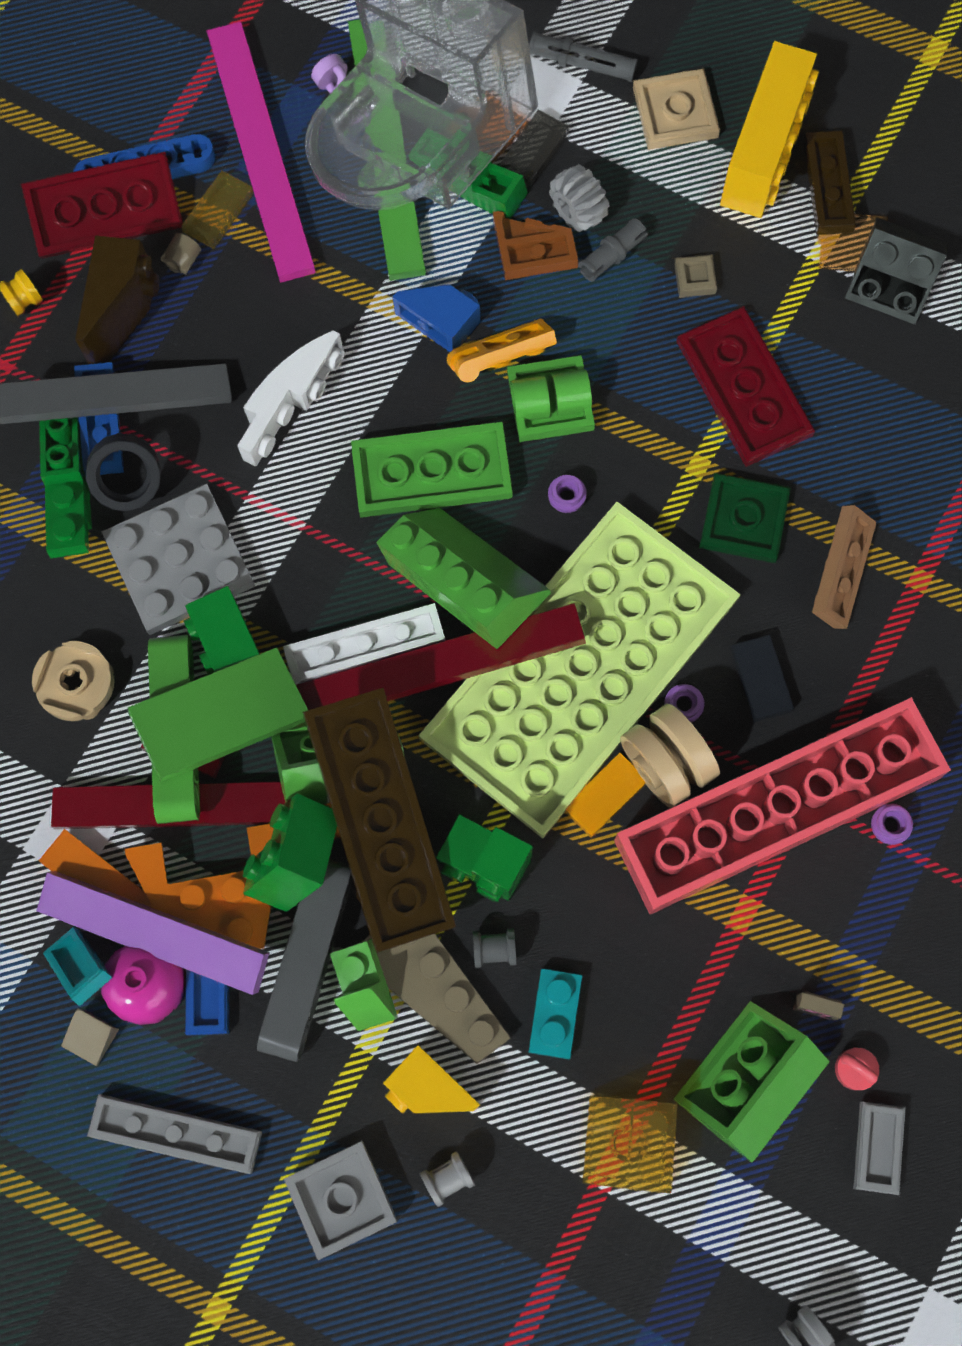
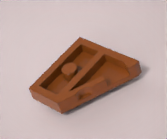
M493 212V223L505 280L578 268V256L571 228L555 224L545 225L541 221L526 218L524 223L505 218V212Z

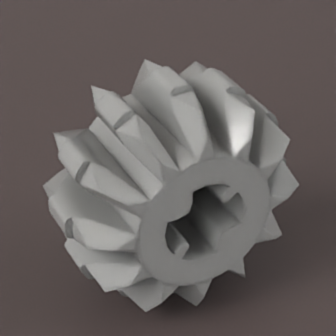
M578 164L575 167L563 170L550 182L551 189L549 190V195L554 201L553 207L558 210L559 217L565 220L566 225L573 227L574 230L581 232L590 227L593 228L608 215L609 201L605 197L606 191L602 189L600 180L594 178L591 170H586Z

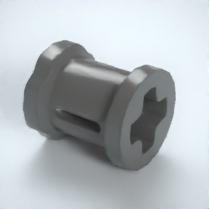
M508 928L506 933L481 934L479 930L473 931L475 968H482L483 963L508 962L510 966H516L514 928Z

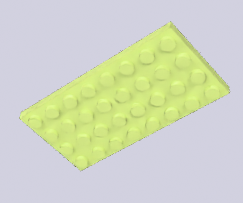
M618 502L613 505L546 584L551 594L530 615H536L575 603L586 644L467 678L418 736L419 740L542 839L621 744V735L640 721L741 595Z

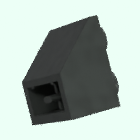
M877 217L862 250L845 299L915 325L947 256V243Z

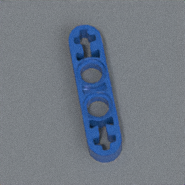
M193 134L86 158L75 166L74 172L166 152L168 156L172 157L169 166L172 178L175 179L209 170L215 162V152L210 139L201 134ZM201 149L202 156L199 158L194 156V150ZM182 152L184 162L179 161L177 153Z

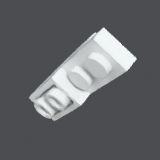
M331 331L299 348L282 361L254 391L243 407L251 424L237 445L244 461L257 466L262 457L266 458L271 453L275 444L276 433L281 425L286 426L294 413L293 405L307 411L313 401L317 402L321 398L326 387V378L331 370L336 371L344 358L345 352L339 333Z

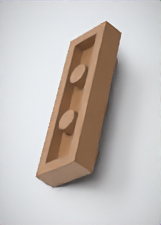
M855 505L842 506L812 611L813 614L834 629H847L877 523Z

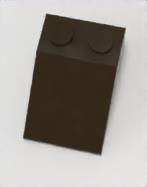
M95 235L75 341L88 364L110 362L150 310L152 296H157L159 276L154 273L151 257L146 254L141 240Z

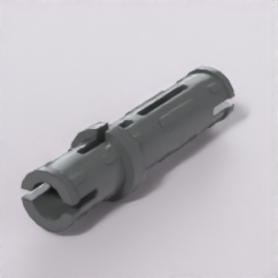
M536 31L532 34L528 50L529 55L559 62L558 66L566 68L568 64L596 73L625 79L629 82L633 80L638 62L636 58L632 59L602 49L574 43L573 38L567 36L563 40L539 34ZM556 47L578 53L579 57L556 52L550 48ZM589 56L615 63L616 66L612 67L587 60L586 57Z

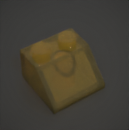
M589 1096L582 1183L671 1194L677 1104Z

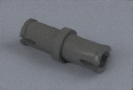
M633 218L613 236L608 235L602 239L600 247L578 263V267L582 268L580 270L582 275L587 280L593 282L611 265L620 264L625 260L628 251L647 238L648 234L644 232L646 230L645 226L639 220Z

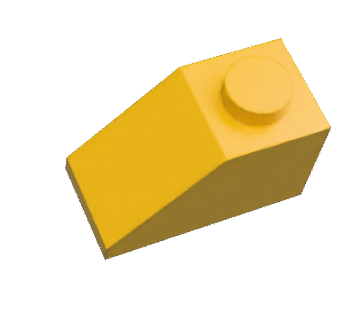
M419 1045L383 1083L390 1090L385 1097L402 1114L408 1108L413 1113L476 1111L480 1106Z

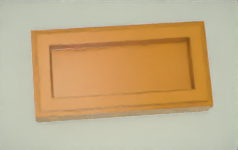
M619 753L582 789L565 813L592 838L646 783L634 765Z

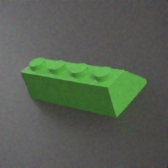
M441 508L403 515L376 542L389 566L496 649L551 594L550 589Z

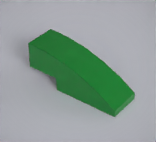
M430 130L426 132L409 157L410 162L429 177L491 214L495 211L505 212V218L511 219L528 194L523 175L493 164L490 154Z

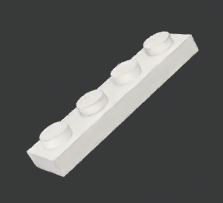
M435 603L289 644L283 646L291 677L295 685L446 640Z

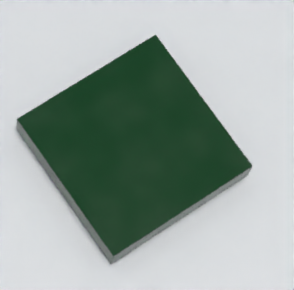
M714 473L699 548L776 563L790 487Z

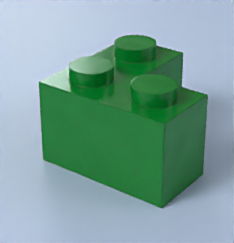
M298 793L284 805L279 804L276 807L270 820V827L274 828L271 840L266 843L263 850L257 855L252 854L243 871V877L247 879L243 891L244 895L285 912L289 911L323 885L337 829L332 808Z
M459 815L436 859L438 864L443 866L440 871L442 874L458 883H462L464 878L476 884L475 886L478 887L476 891L479 894L498 903L500 898L510 901L532 859L533 846L497 827L492 832Z

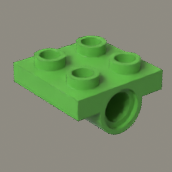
M582 355L507 367L519 442L594 431L595 423L592 412L591 388L587 370L584 369Z

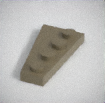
M435 934L377 953L388 989L475 1063L478 1064L511 1039ZM368 936V937H367L366 939H364L363 941L369 940V939H371V937Z

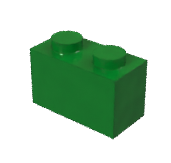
M229 586L185 605L190 618L185 619L184 623L193 642L200 639L205 652L199 654V657L208 675L260 654Z

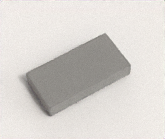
M860 1102L853 1189L899 1195L905 1107Z

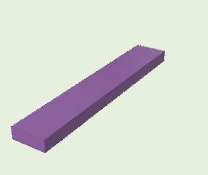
M56 871L47 872L36 910L127 947L141 948L152 953L158 959L251 995L259 992L270 952Z

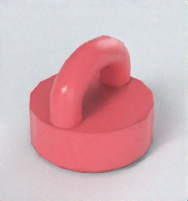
M851 1048L843 1051L838 1056L835 1063V1073L837 1079L844 1087L850 1090L861 1091L870 1088L877 1082L879 1064L876 1057L870 1051L864 1048Z

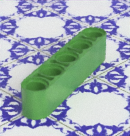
M189 634L149 638L150 698L195 680L193 647ZM152 765L153 808L157 824L199 820L200 793L198 767L161 783Z

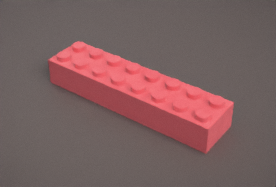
M911 697L617 833L614 842L649 914H653L942 778L951 769Z

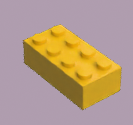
M774 41L728 166L720 206L758 218H762L766 205L774 206L782 176L785 175L793 145L796 144L802 120L807 113L819 71L813 69L817 53Z

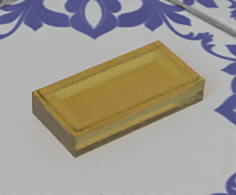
M221 170L182 224L183 232L208 247L215 249L254 194L252 186Z

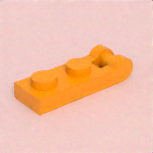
M540 318L455 348L448 354L447 363L463 382H472L482 370L505 367L513 359L525 355L535 356L543 353L547 347L557 344L555 332Z

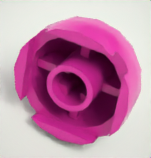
M127 946L115 951L105 963V968L112 978L101 987V994L108 1008L121 1020L138 1025L158 1023L174 1009L176 1010L182 1002L186 989L184 968L158 959L152 953L141 948Z

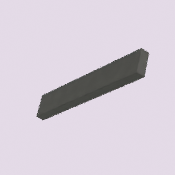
M226 364L1 383L0 424L231 403Z

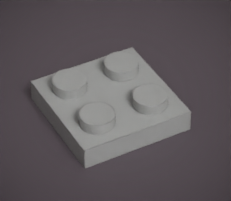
M363 1141L284 1178L318 1260L398 1221Z

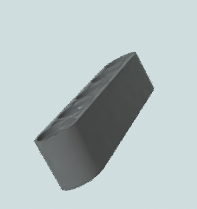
M329 858L323 885L299 902L257 1044V1051L294 1062H298L301 1058L331 957L329 953L333 951L353 883L348 863Z

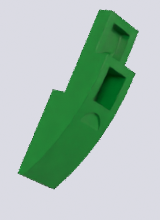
M79 417L39 421L40 476L45 485L46 551L50 559L89 553L88 529H92L89 487L83 471Z

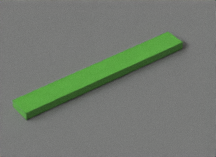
M383 16L348 21L389 280L425 276L426 271Z

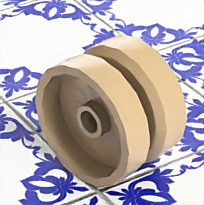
M666 703L650 715V729L637 724L620 737L622 747L629 761L634 765L648 788L668 808H673L690 797V784L703 788L720 775L718 763L703 737L685 715L671 704Z

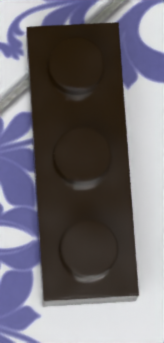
M842 131L806 133L804 149L816 235L853 233L856 221Z

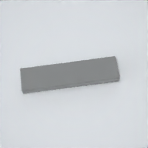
M98 1094L87 1137L252 1174L262 1131Z

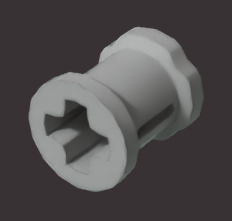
M457 1151L451 1154V1160L430 1172L425 1169L420 1172V1176L437 1207L444 1204V1198L465 1186L468 1188L475 1186L468 1169Z

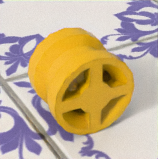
M22 269L17 271L15 277L9 282H0V292L17 316L23 314L25 307L28 305H37L43 301Z

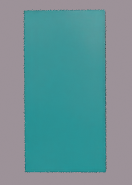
M76 926L72 927L43 953L69 997L78 1006H81L112 978L84 934Z

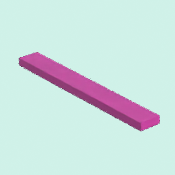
M240 21L207 30L280 283L315 274L314 264L242 23Z

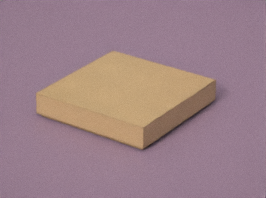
M704 68L634 81L633 91L648 150L719 137L720 129Z

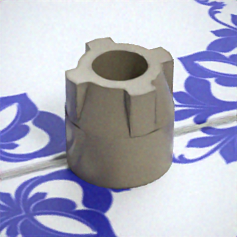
M176 233L162 255L161 261L171 271L186 275L201 252V247L192 238Z

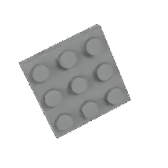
M207 484L102 531L149 635L189 618L190 616L185 605L210 593L229 586L233 596H236L256 587Z

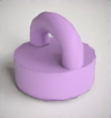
M330 54L322 58L314 66L311 77L319 89H327L331 95L339 96L346 87L348 67L340 55Z

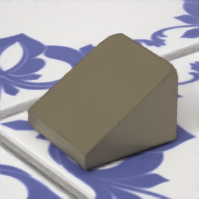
M77 1008L61 1046L98 1066L119 1029L90 1012Z

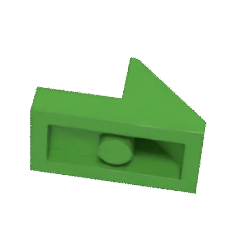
M371 939L329 953L342 990V994L334 998L335 1004L358 1031L398 1018Z

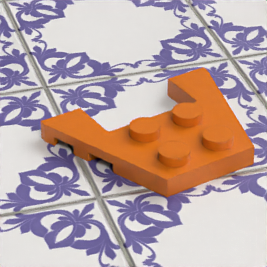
M270 824L247 828L251 855H257L263 850L266 843L271 840L274 828L270 827ZM162 843L124 849L125 855L154 909L259 949H265L271 905L243 894L247 880L243 877V871L168 884Z

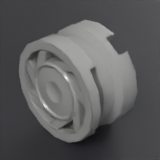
M807 1305L797 1311L798 1317L792 1322L786 1320L778 1326L790 1346H802L798 1341L799 1339H801L805 1346H836L832 1336Z

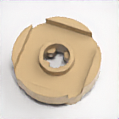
M69 641L62 643L63 646L56 648L52 652L48 650L36 663L32 675V686L39 703L48 713L61 720L78 721L95 718L112 695L114 688L113 667L97 648L85 642ZM75 672H80V679L83 681L81 686L70 691L69 686L64 683V679L66 676L73 677Z

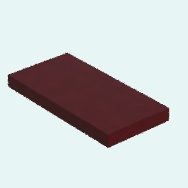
M166 152L21 184L38 255L41 259L92 248L95 235L132 239L184 227Z
M744 306L677 336L676 342L745 467L813 437L815 430Z

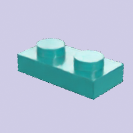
M541 969L529 1053L570 1060L582 975Z

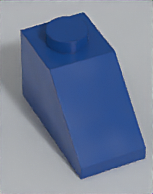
M450 284L397 291L393 295L395 314L449 352L460 347L481 322L480 305L477 299L468 291L461 290L460 292Z

